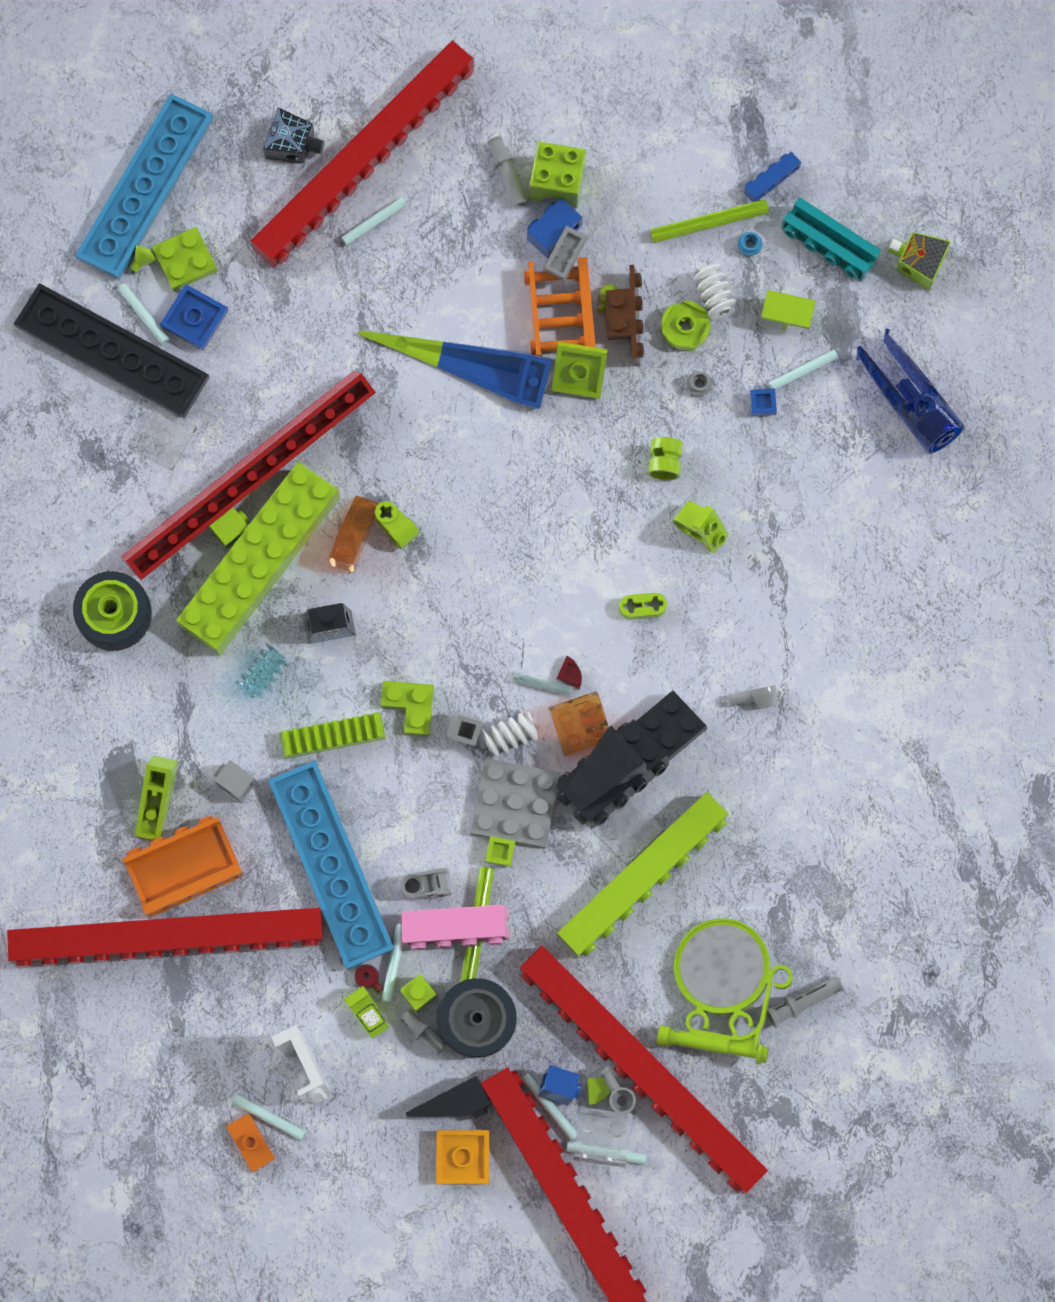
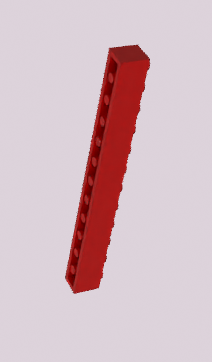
M452 40L250 240L252 249L273 268L278 264H283L290 256V252L295 247H300L307 239V235L312 230H317L322 225L324 218L329 213H334L339 208L341 201L346 196H351L356 191L357 185L363 179L367 180L373 174L374 168L380 162L384 163L390 157L391 151L396 146H401L406 141L408 134L413 129L417 130L423 124L424 118L430 112L434 113L440 107L441 101L446 96L450 97L456 91L457 85L463 79L467 80L473 74L474 58Z
M357 371L351 372L120 556L137 578L140 580L144 579L373 396L376 392L362 373Z
M320 907L7 930L8 961L16 964V968L32 967L34 962H42V966L58 965V961L68 960V964L84 963V959L94 958V962H108L110 957L120 956V960H134L136 955L145 954L146 958H161L162 953H172V956L180 957L187 956L188 951H198L199 955L214 954L215 949H224L225 953L240 952V948L250 947V951L266 950V946L276 945V949L292 948V944L302 943V947H316L318 942H324L322 910Z
M543 945L520 966V971L522 972L520 977L530 987L535 985L541 991L538 995L549 1006L553 1003L559 1009L557 1014L567 1024L572 1022L578 1028L576 1033L586 1043L590 1040L597 1047L594 1051L604 1061L609 1059L615 1065L613 1070L623 1080L628 1078L634 1084L632 1089L642 1099L647 1096L653 1102L651 1108L661 1118L666 1115L672 1121L669 1126L680 1137L685 1134L691 1140L688 1145L699 1156L704 1153L710 1159L707 1164L718 1175L723 1172L729 1178L726 1183L737 1194L740 1191L746 1194L767 1173L768 1169Z
M507 1067L483 1081L481 1086L609 1302H647L643 1296L647 1291L639 1278L634 1280L629 1271L633 1267L626 1255L620 1257L615 1249L619 1245L611 1231L606 1233L601 1224L605 1222L598 1208L592 1210L589 1205L590 1194L584 1185L579 1187L574 1177L578 1174L570 1161L565 1164L560 1156L564 1152L556 1138L551 1140L546 1131L550 1130V1127L543 1115L538 1118L533 1108L537 1105L530 1093L524 1095L520 1085L523 1082L517 1071L511 1072Z

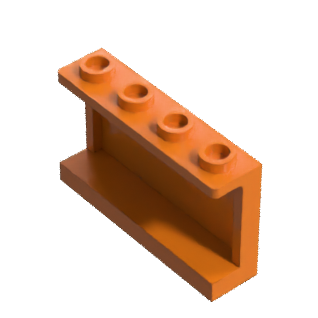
M207 816L199 820V825L190 829L188 826L176 830L174 832L175 835L170 838H157L150 842L151 846L143 850L139 847L126 853L127 857L122 859L123 863L126 865L139 895L144 913L149 919L244 877L218 817Z

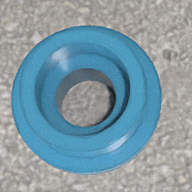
M746 232L740 236L738 248L742 254L754 256L762 249V239L754 232ZM752 242L754 247L748 248L746 243Z

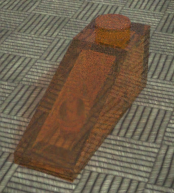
M355 496L329 556L332 566L355 573L375 519V509L379 504L378 502Z

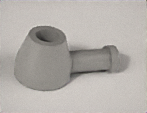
M772 685L734 695L728 694L731 707L754 700L758 708L763 709L775 706L777 692L776 686Z
M608 1066L601 1070L599 1074L600 1076L602 1075L612 1092L609 1098L610 1107L618 1114H627L635 1106V1095L630 1089L620 1087L611 1071V1067ZM618 1097H625L627 1104L619 1106L617 1103Z

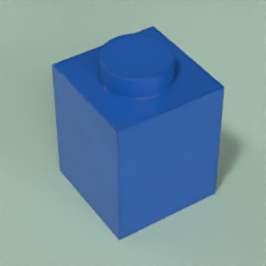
M550 1065L544 1071L538 1096L568 1106L580 1094L581 1084L578 1083L580 1074Z

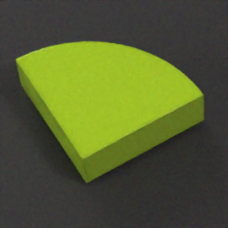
M587 1078L589 1105H594L604 1100L610 1093V1089L603 1078Z

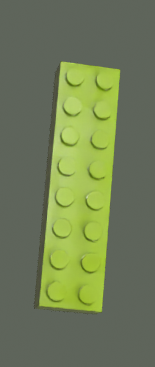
M297 462L176 619L179 627L220 656L340 499L339 490L300 462Z

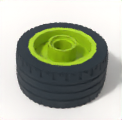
M106 571L93 575V577H90L79 587L73 603V616L76 626L88 642L101 649L118 651L132 647V645H135L143 638L150 626L152 609L149 597L138 581L124 573ZM116 609V612L109 614L111 610Z

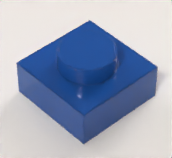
M775 389L750 390L751 416H772L777 414Z

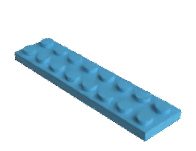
M170 93L75 254L76 259L120 280L135 254L136 245L141 244L213 121L214 115Z
M316 760L269 779L268 782L346 970L394 950V946Z

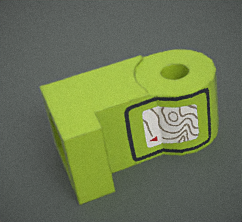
M364 986L344 998V1001L372 1040L390 1028Z

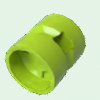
M671 437L651 439L650 455L653 458L649 459L648 475L660 480L678 479L681 469V462L678 459L682 458L683 442Z

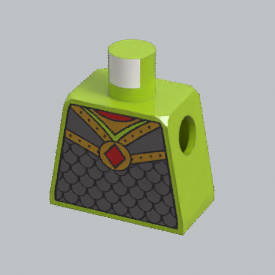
M912 232L907 244L893 238L888 252L901 257L896 268L898 272L930 291L951 241Z

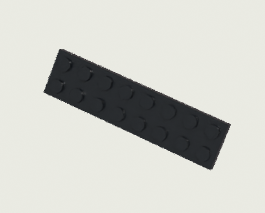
M41 283L37 285L13 323L16 328L184 419L210 378L209 374Z

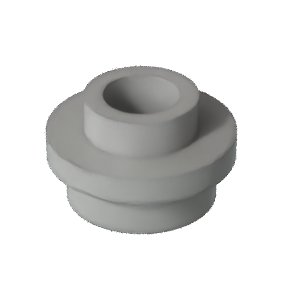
M702 371L692 373L687 381L688 390L696 396L706 395L712 387L710 376ZM701 381L704 386L698 388L695 386V383Z

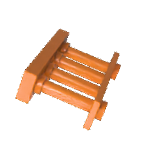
M587 257L577 258V266L571 269L566 279L578 281L579 290H575L573 293L536 295L535 282L560 279L545 271L534 272L533 261H528V270H524L525 285H530L534 340H530L531 354L541 356V352L557 351L558 342L596 348ZM576 302V305L581 304V313H577V316L538 319L537 305ZM565 326L583 328V336H579V339L540 342V328Z

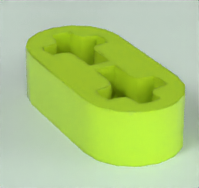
M660 593L627 595L620 601L619 612L623 618L628 620L657 618L665 613L667 600ZM656 599L663 606H659V610L654 611L653 607H645V605L652 604V601ZM627 602H632L633 606L641 605L639 608H634L633 613H629L628 609L623 608L627 606Z

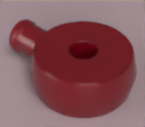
M364 964L356 969L354 979L359 987L364 986L365 989L373 988L377 993L382 991L384 987L378 983L379 973L374 966ZM365 974L370 975L368 979H364Z

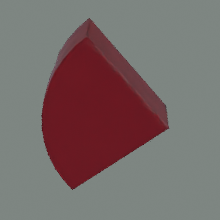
M566 656L556 680L580 690L582 683L581 671L576 662L571 657Z

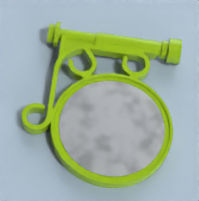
M719 918L708 920L695 926L680 942L674 958V975L677 985L684 997L696 1007L686 1017V1026L690 1032L681 1030L676 1032L670 1026L660 1025L657 1035V1046L679 1045L726 1055L733 1054L755 1058L758 1065L766 1063L769 1048L764 1047V1044H759V1039L766 1019L773 978L778 971L788 973V980L785 983L778 984L775 982L773 984L776 989L784 990L793 982L791 970L785 965H777L771 969L770 956L764 941L755 930L740 921ZM766 989L759 1024L751 1033L739 1037L734 1028L735 1020L740 1017L746 1018L749 1021V1027L752 1029V1018L743 1010L753 1005ZM704 1012L715 1015L733 1014L729 1020V1026L734 1036L708 1032L710 1021ZM695 1016H702L705 1019L703 1028L706 1031L692 1028L690 1025L691 1019Z

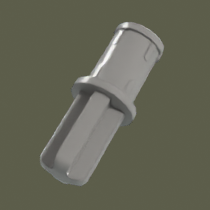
M412 1009L405 1012L399 1021L412 1031L416 1036V1040L421 1039L434 1053H441L447 1044L430 1028L431 1024H426Z

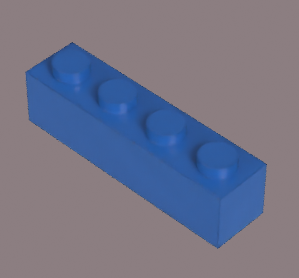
M792 151L788 154L785 153L777 163H772L767 171H762L754 181H749L745 185L744 194L751 202L759 201L800 169L801 161Z

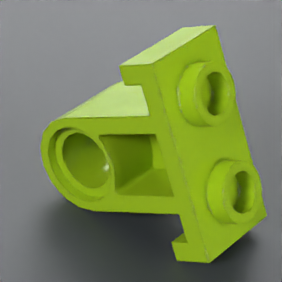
M687 501L672 520L678 529L705 544L706 550L713 554L725 543L729 535L716 511L708 505L703 508L692 501Z

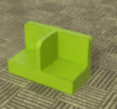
M767 290L761 318L782 323L783 330L786 329L787 325L809 329L816 300Z

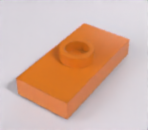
M250 1113L226 1126L252 1173L276 1159Z

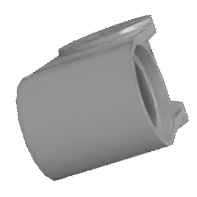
M438 868L405 876L401 882L402 896L409 901L451 895L452 893L448 889L446 879L448 869ZM436 878H438L440 888L437 886ZM414 881L419 884L420 889L416 893H409L405 889L406 884Z

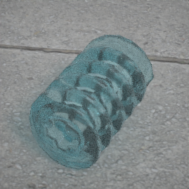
M267 643L266 646L269 651L260 650L263 659L258 657L253 659L257 667L248 665L247 670L250 675L245 673L240 675L244 683L235 682L237 687L253 699L255 697L264 698L260 690H270L267 681L276 683L273 674H283L279 667L280 665L289 666L285 657Z

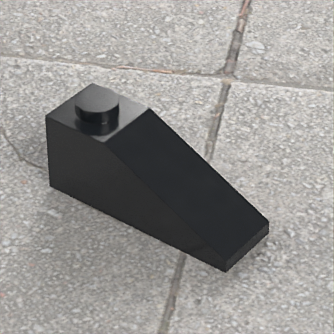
M477 1076L409 1110L406 1112V1115L409 1119L469 1118L473 1116L475 1120L487 1114V1108L491 1104Z

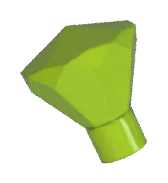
M136 245L134 261L130 268L137 273L142 266L154 262L156 258L149 248Z

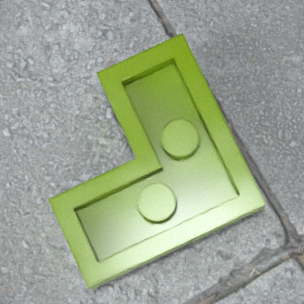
M383 681L381 708L406 710L405 735L430 736L434 685Z

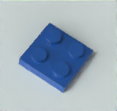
M185 284L161 321L160 326L203 351L229 310L227 306Z

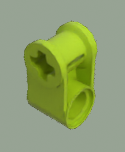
M383 501L377 505L375 509L376 522L398 548L402 550L420 534L417 526L392 502ZM382 512H391V518H382Z

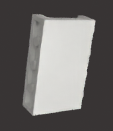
M294 1025L272 1036L275 1047L285 1056L294 1051L297 1052L307 1073L310 1085L298 1090V1095L307 1103L311 1102L313 1105L327 1099L326 1094L331 1092L305 1035L300 1029Z

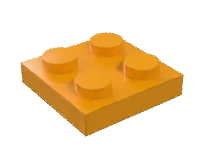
M436 1130V1184H489L490 1131Z

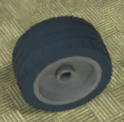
M482 978L467 979L454 985L442 998L437 1014L439 1032L445 1043L455 1052L472 1058L491 1056L503 1049L512 1038L517 1021L516 1008L508 992L499 984ZM474 1013L482 1015L480 1023H475L472 1020Z

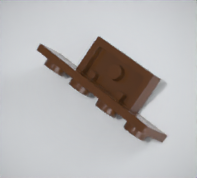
M629 265L630 288L605 290L606 331L608 340L631 339L632 360L635 366H640V358H644V345L640 343V334L644 333L643 320L639 319V311H643L642 296H638V288L642 287L641 273H637L634 265Z

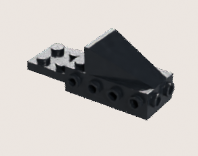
M672 690L637 721L633 719L629 723L625 722L617 730L612 725L607 728L591 754L581 758L577 763V767L571 772L567 771L559 777L556 784L558 791L556 796L565 807L569 805L573 809V815L581 825L586 824L593 830L595 827L602 825L614 811L621 809L634 794L641 792L653 778L660 776L669 766V761L706 731L707 725Z

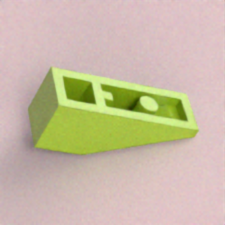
M154 755L146 764L135 830L136 837L155 840L162 836L179 761Z

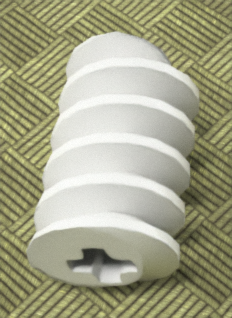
M721 264L705 266L694 274V282L698 285L697 289L702 294L701 299L705 302L704 307L709 311L708 317L711 320H718L735 312V309L731 308V306L736 303V300L727 299L732 295V291H724V288L729 283L728 281L720 282L726 275L724 272L717 273L722 268Z
M528 710L527 719L520 713L518 714L517 723L510 717L508 718V726L502 721L499 722V730L493 725L489 726V734L484 729H481L489 752H492L496 757H499L500 748L506 754L509 753L510 744L515 750L518 749V741H521L525 746L528 745L529 736L534 742L537 741V731Z

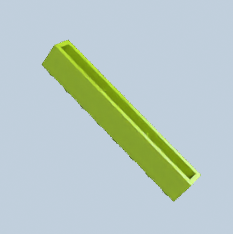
M706 792L557 932V937L577 958L582 954L587 957L595 950L597 946L594 943L601 936L606 939L614 932L616 928L613 925L619 919L624 922L633 914L634 910L632 907L638 901L643 904L652 896L653 892L651 889L657 883L662 886L671 878L672 875L669 872L675 866L680 869L689 861L690 857L688 854L693 849L699 851L708 843L709 840L706 837L712 831L717 834L726 826L727 822L725 819L728 816V812Z

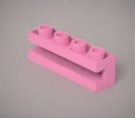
M505 905L403 911L402 943L410 946L411 950H424L426 945H436V948H451L452 943H461L463 947L477 946V942L487 941V945H501L503 940H510V929L507 928L509 908Z

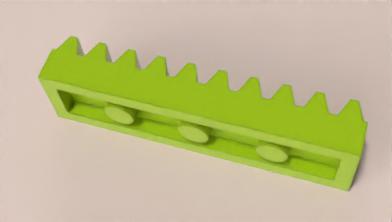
M374 712L371 715L364 714L361 717L354 716L351 719L344 718L341 721L334 720L331 723L324 722L320 725L314 724L310 727L304 726L300 729L293 728L290 731L283 730L280 732L285 759L386 739L381 713Z

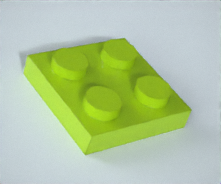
M197 227L152 247L173 292L183 288L185 284L189 285L218 271Z
M558 342L551 391L600 399L608 349Z

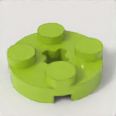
M688 300L670 305L665 310L661 321L663 339L672 347L687 351H694L697 347L701 346L708 338L711 327L705 308L696 302ZM686 320L690 321L692 329L682 330L679 323H685Z

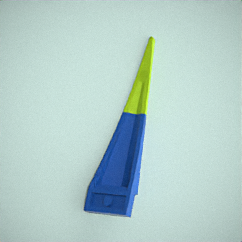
M362 330L358 332L363 337L438 367L513 402L538 409L541 408L552 359L529 354L528 352Z

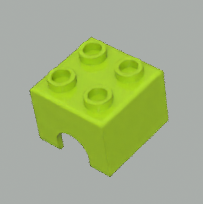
M538 141L529 185V200L543 202V199L548 197L562 198L571 207L577 208L586 164V149Z

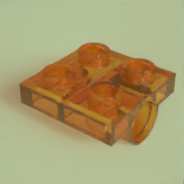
M597 691L548 707L564 756L596 746L607 728H609Z

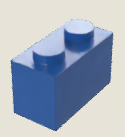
M562 198L556 203H550L544 211L545 214L539 220L537 218L534 219L527 227V240L547 259L550 257L566 226L576 231L582 227V216Z

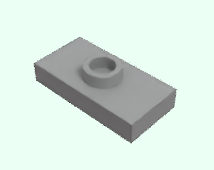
M566 226L543 271L565 282L588 237Z

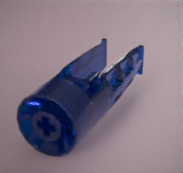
M887 328L885 329L883 342L911 381L908 378H904L895 388L861 346L857 348L856 360H861L882 395L887 399L896 414L927 454H933L953 442L962 433L965 426L933 383L920 370V367L914 363L904 349L889 335L890 330Z

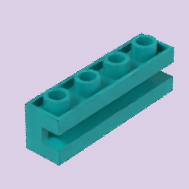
M801 197L797 199L792 211L787 213L782 222L781 229L789 238L798 239L804 243V246L809 251L818 252L824 256V259L829 264L841 267L853 279L863 281L879 259L881 249Z

